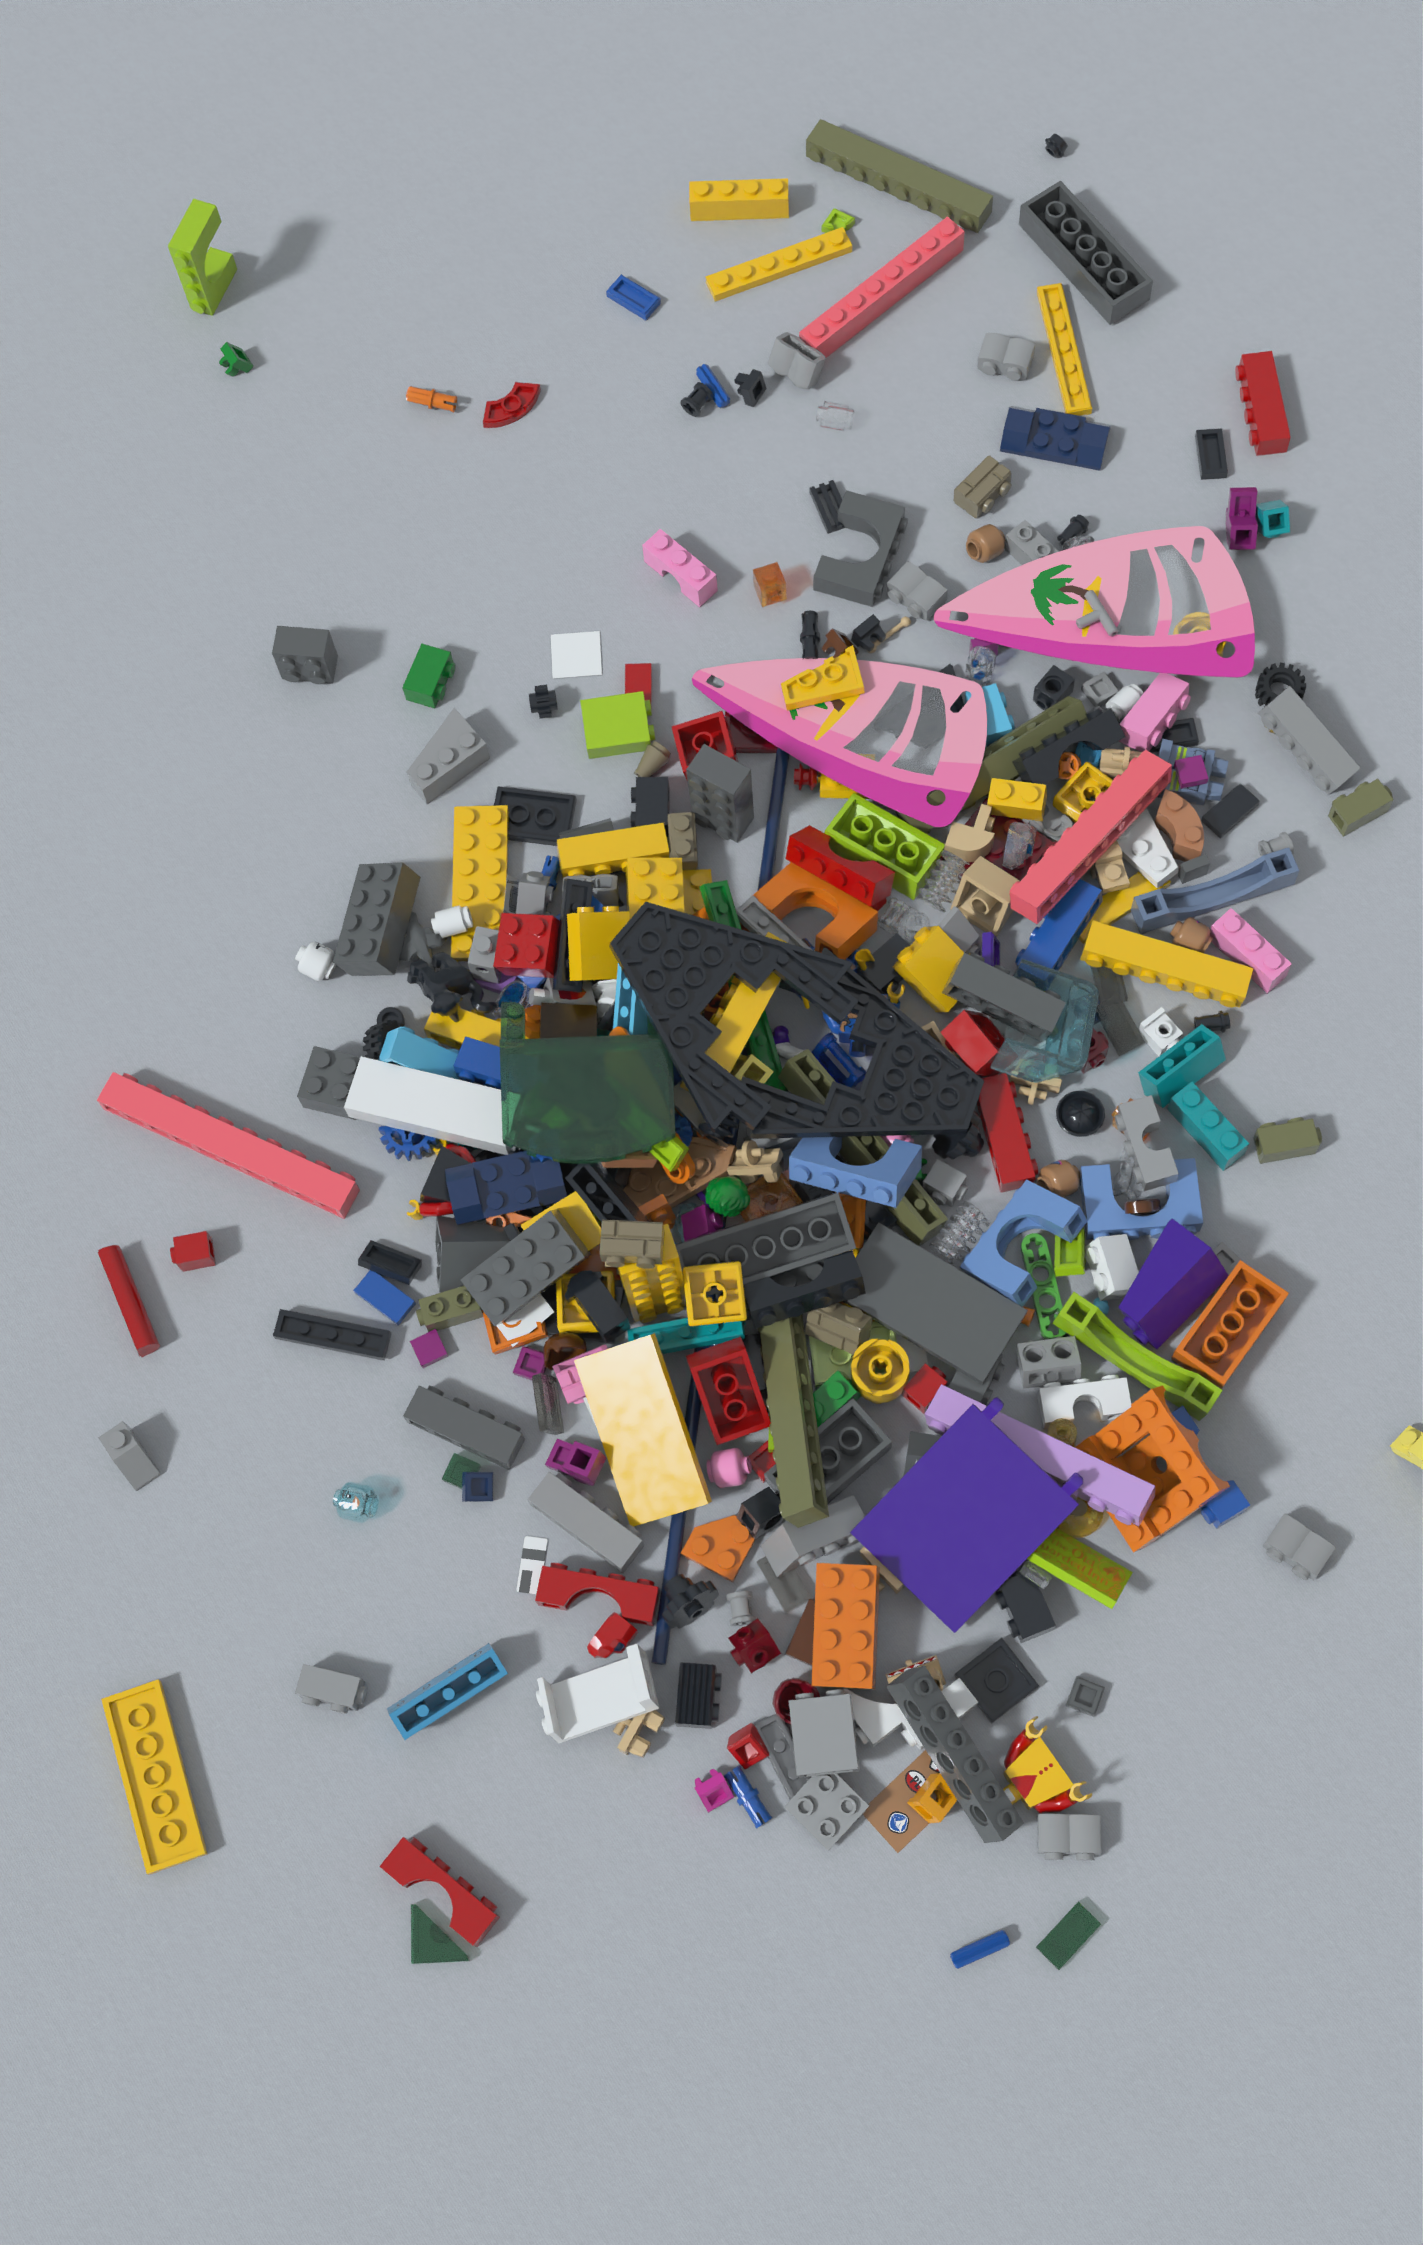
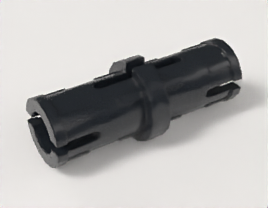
M809 610L801 614L802 633L800 634V642L803 647V660L804 658H819L818 643L821 640L820 633L818 632V613Z

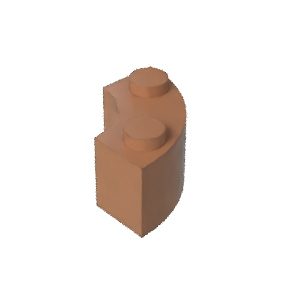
M1165 789L1157 811L1155 825L1170 839L1173 848L1172 857L1186 862L1201 856L1204 845V831L1197 812L1184 798Z

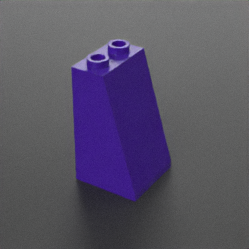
M1171 1218L1119 1305V1309L1125 1316L1123 1322L1134 1331L1132 1333L1133 1336L1145 1346L1149 1343L1157 1350L1229 1275L1210 1246Z

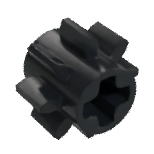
M547 684L535 686V693L529 694L531 713H538L539 719L552 717L551 711L558 710L555 690L548 691Z

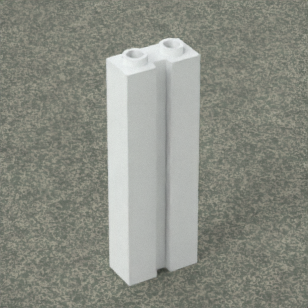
M362 1056L360 1057L344 1105L345 1111L351 1118L504 1155H509L511 1147H516L519 1131H516L515 1128L519 1121L523 1122L525 1119V1115L522 1114L524 1101L521 1094Z

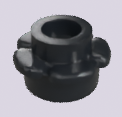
M1053 134L1050 138L1045 139V149L1051 156H1064V151L1068 145L1059 135Z

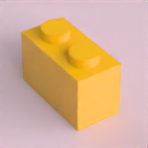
M992 778L987 805L992 807L991 815L1043 821L1047 800L1046 785Z

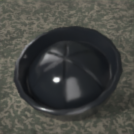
M1073 1091L1066 1094L1059 1101L1056 1108V1119L1060 1127L1068 1134L1075 1137H1086L1096 1133L1103 1125L1105 1108L1100 1099L1094 1094L1086 1091Z

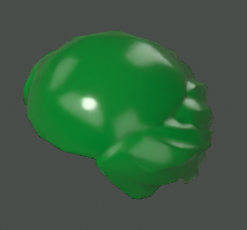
M734 1176L715 1178L709 1182L706 1188V1204L711 1209H714L715 1213L723 1214L725 1217L739 1215L750 1204L747 1186L741 1179Z

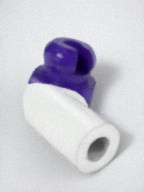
M777 1026L774 1028L772 1035L778 1055L790 1059L804 1051L790 1044L789 1031L785 1026Z

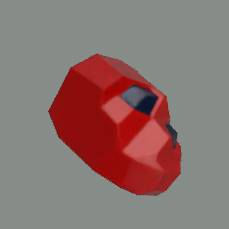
M613 1612L591 1639L587 1646L588 1652L594 1658L605 1659L614 1653H622L635 1638L638 1630L619 1614Z

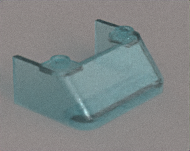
M1021 959L1013 977L1029 979L1036 984V988L1044 992L1045 990H1050L1061 996L1060 1000L1066 1002L1053 1032L1047 1037L1045 1050L1006 1037L991 1064V1069L1034 1083L1080 1071L1088 1060L1099 997L1098 989L1089 981Z

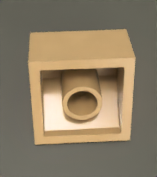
M980 856L963 873L950 910L956 906L970 923L984 932H992L997 937L1014 911L1011 909L1009 893L1013 884L1019 880Z

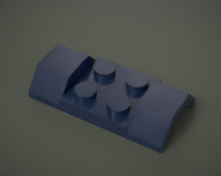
M1010 406L1003 430L1000 452L1100 471L1111 425L1087 421L1086 417L1036 408L1035 411Z
M527 1150L445 1169L447 1188L457 1225L554 1204L567 1197L559 1157L555 1158L554 1162L547 1160L542 1163L540 1159L533 1160Z

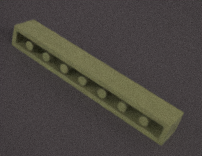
M822 119L818 121L806 139V157L812 161L831 167L834 171L842 172L857 181L873 186L879 191L889 193L899 200L907 201L921 210H927L936 214L942 219L948 216L953 222L966 230L978 233L992 213L993 195Z
M1067 696L985 747L978 777L961 810L971 808L975 805V801L989 795L992 778L1012 781L1017 779L1019 774L1013 761L1020 757L1019 753L1022 750L1031 746L1036 748L1042 744L1041 740L1052 733L1058 735L1064 731L1063 726L1074 720L1081 721L1086 718V711L1082 701ZM940 790L930 791L926 797L927 802L933 806L941 805L946 798L945 794ZM895 810L899 819L926 834H929L931 829L934 828V826Z
M809 1049L788 1059L778 1076L791 1094L824 1105L831 1084L834 1081ZM881 1136L842 1137V1148L839 1153L849 1165L863 1166L882 1159L890 1147ZM916 1179L913 1180L897 1208L884 1205L896 1217L897 1224L907 1237L918 1246L937 1236L948 1220Z
M802 1315L757 1328L761 1336L762 1346L760 1347V1354L763 1358L765 1369L763 1379L767 1385L768 1393L766 1404L771 1418L769 1429L774 1442L773 1458L778 1475L776 1477V1484L780 1491L781 1503L779 1504V1510L783 1519L798 1528L829 1517Z

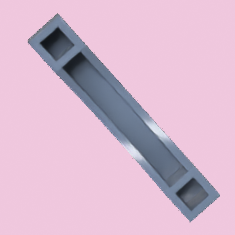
M1288 847L1263 855L1236 871L1208 882L1183 888L1157 889L1135 896L1131 913L1140 934L1177 923L1178 920L1183 921L1189 917L1205 914L1294 885L1299 868Z

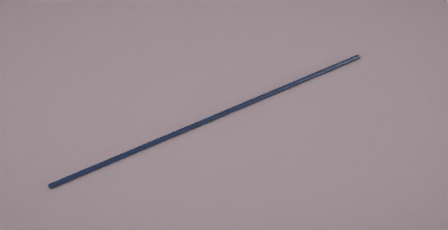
M778 747L757 891L773 878L789 762V754ZM744 1046L741 1054L748 1056L746 1046ZM735 1117L734 1121L739 1125L740 1120ZM729 1127L728 1130L734 1137H724L723 1140L727 1144L735 1145L736 1147L739 1127ZM719 1214L723 1221V1229L726 1226L727 1216L725 1217L723 1216V1214ZM716 1294L710 1295L713 1301H715ZM691 1373L685 1423L695 1450L702 1402ZM687 1510L671 1515L651 1663L657 1665H666L671 1629L663 1619L662 1614L667 1610V1605L670 1601L666 1597L667 1592L664 1586L679 1573Z

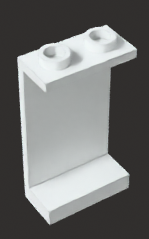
M638 1644L626 1647L628 1654L626 1659L552 1685L543 1677L538 1678L539 1690L536 1691V1697L540 1707L544 1710L545 1717L542 1718V1726L546 1735H550L557 1743H562L659 1709L646 1652Z

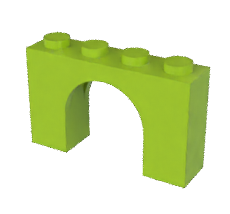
M193 198L168 244V249L190 308L199 314L205 313L213 316L237 271V266L232 253L212 247L208 250L222 222L217 206Z

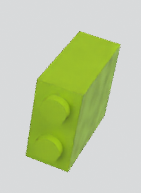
M643 691L580 700L589 759L643 752L648 745H651L650 741L656 740L654 725H648L647 716H652L650 700H644Z

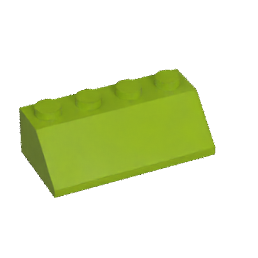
M855 793L847 800L824 832L831 837L829 847L838 856L860 862L874 860L894 871L895 876L892 888L912 900H915L930 879L945 847V844Z

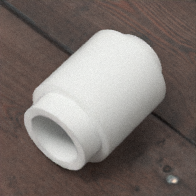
M1135 684L1124 686L1106 703V708H1111L1117 721L1122 722L1144 693Z
M458 905L435 912V918L431 919L434 933H440L442 938L467 932L468 928L473 927L468 906L461 907Z

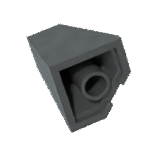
M446 1216L436 1217L435 1247L437 1264L440 1265V1267L436 1268L440 1293L463 1286L464 1284L461 1282L463 1277L510 1242L503 1229L504 1227L477 1222L457 1225L455 1218Z

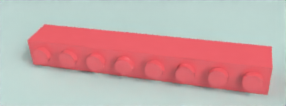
M947 216L799 332V338L806 345L817 349L827 358L961 253L964 247L965 231Z
M1144 750L1138 758L1134 757L1129 763L1128 768L1121 775L1118 774L1114 778L1111 786L1097 796L1095 803L1088 810L1085 809L1080 814L1078 821L1071 828L1068 827L1063 832L1061 839L1046 850L1044 857L1038 863L1031 865L1027 875L1021 881L1013 884L1009 893L1011 909L1038 924L1171 782L1172 764L1147 750Z

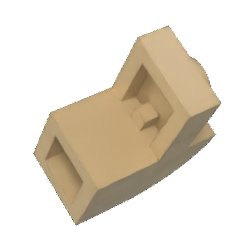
M981 804L974 827L952 822L944 847V857L960 862H975L980 856L984 858L991 851L995 833H992L995 818L991 817V806Z
M1117 841L1089 869L1092 879L1097 878L1102 894L1129 888L1130 882L1122 861L1123 853Z

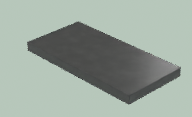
M879 1222L856 1256L866 1294L843 1301L853 1308L860 1309L864 1314L873 1317V1320L981 1385L985 1382L1028 1311Z

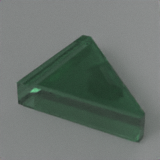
M411 1905V1964L470 1961L469 1956L418 1905Z

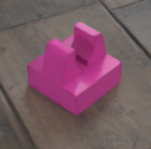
M715 1769L709 1771L712 1777L702 1783L699 1777L695 1779L696 1787L694 1788L708 1813L734 1798L722 1773H718Z

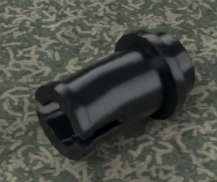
M1082 515L1073 516L1070 519V524L1057 537V540L1061 541L1060 544L1063 547L1070 548L1082 533L1088 531V520Z
M1222 1010L1218 1011V1014L1194 1017L1195 1029L1202 1024L1212 1032L1221 1030L1224 1033L1226 1029L1231 1027L1228 1012L1223 1013Z

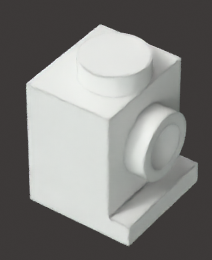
M1162 1007L1141 1022L1138 1030L1140 1037L1158 1056L1179 1042L1183 1036V1032L1165 1014V1010ZM1163 1029L1166 1034H1161L1159 1030Z

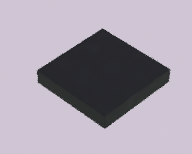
M1000 1638L954 1674L957 1679L960 1678L976 1698L978 1701L977 1706L991 1724L1039 1688L1038 1683L1003 1638Z

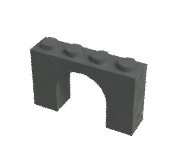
M846 490L838 510V522H841L845 528L869 535L875 540L879 549L872 558L860 563H849L821 555L813 577V590L873 607L875 599H880L883 593L884 583H882L884 576L888 577L892 567L890 558L892 554L896 555L900 545L898 536L900 533L904 534L908 518H905L904 506Z

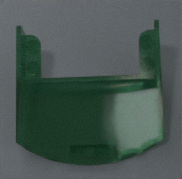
M501 1002V1040L499 1041L503 1144L511 1148L516 1146L526 1150L527 1155L533 1157L539 1154L552 1157V1160L555 1162L591 1164L622 1160L626 1158V1154L640 1150L645 1153L651 1151L653 1145L663 1140L668 1142L676 1137L673 1061L648 1016V1034L525 1039L526 1015L524 1007L517 1002Z

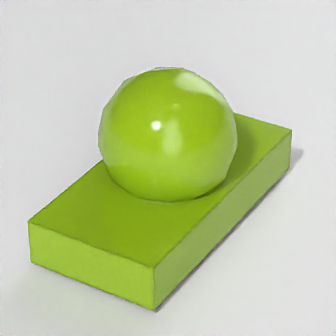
M1084 1227L1071 1243L1055 1235L1054 1271L1056 1277L1085 1274Z

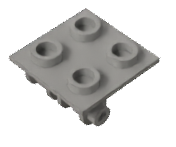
M838 1774L811 1777L785 1805V1808L829 1851L854 1822L866 1812L865 1810L870 1805Z

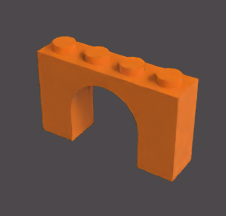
M792 862L754 894L758 901L780 920L791 911L801 907H817L829 912L835 919L816 935V952L822 953L823 948H827L838 958L845 960L877 931L878 911Z

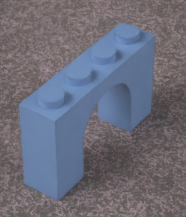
M842 1137L802 1138L789 1156L790 1180L897 1208L921 1169L922 1145L895 1139L884 1157L879 1161L869 1165L854 1166L835 1159L842 1148Z
M1195 1158L1174 1160L1179 1173L1177 1182L1165 1185L1167 1203L1159 1212L1150 1216L1125 1214V1211L1117 1204L1113 1195L1110 1164L1081 1166L1079 1182L1082 1209L1087 1219V1223L1084 1225L1086 1240L1127 1234L1129 1241L1146 1235H1151V1238L1158 1239L1171 1218L1194 1235L1200 1232L1203 1225V1216Z
M1026 1179L1023 1185L1015 1191L1013 1198L1007 1206L998 1213L996 1220L990 1228L981 1235L979 1242L971 1253L965 1256L960 1269L965 1274L1023 1307L1037 1289V1285L1029 1272L1005 1260V1251L1008 1244L1018 1234L1030 1229L1049 1231L1071 1243L1087 1223V1219L1080 1206Z

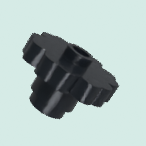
M974 1110L966 1134L933 1135L936 1139L932 1144L934 1152L943 1159L949 1157L951 1160L961 1155L976 1156L984 1145V1140L979 1133L980 1128L977 1127L981 1121L978 1113Z
M684 1574L676 1575L664 1586L667 1592L666 1597L670 1603L667 1605V1610L662 1614L663 1619L670 1629L676 1626L680 1629L685 1625L691 1624L697 1617L704 1615L714 1605L715 1602L713 1600L719 1596L717 1588L711 1581L705 1583L700 1581L694 1584Z

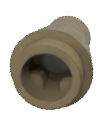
M654 741L651 745L647 746L634 774L637 777H651L669 762L668 757L671 753L663 745Z

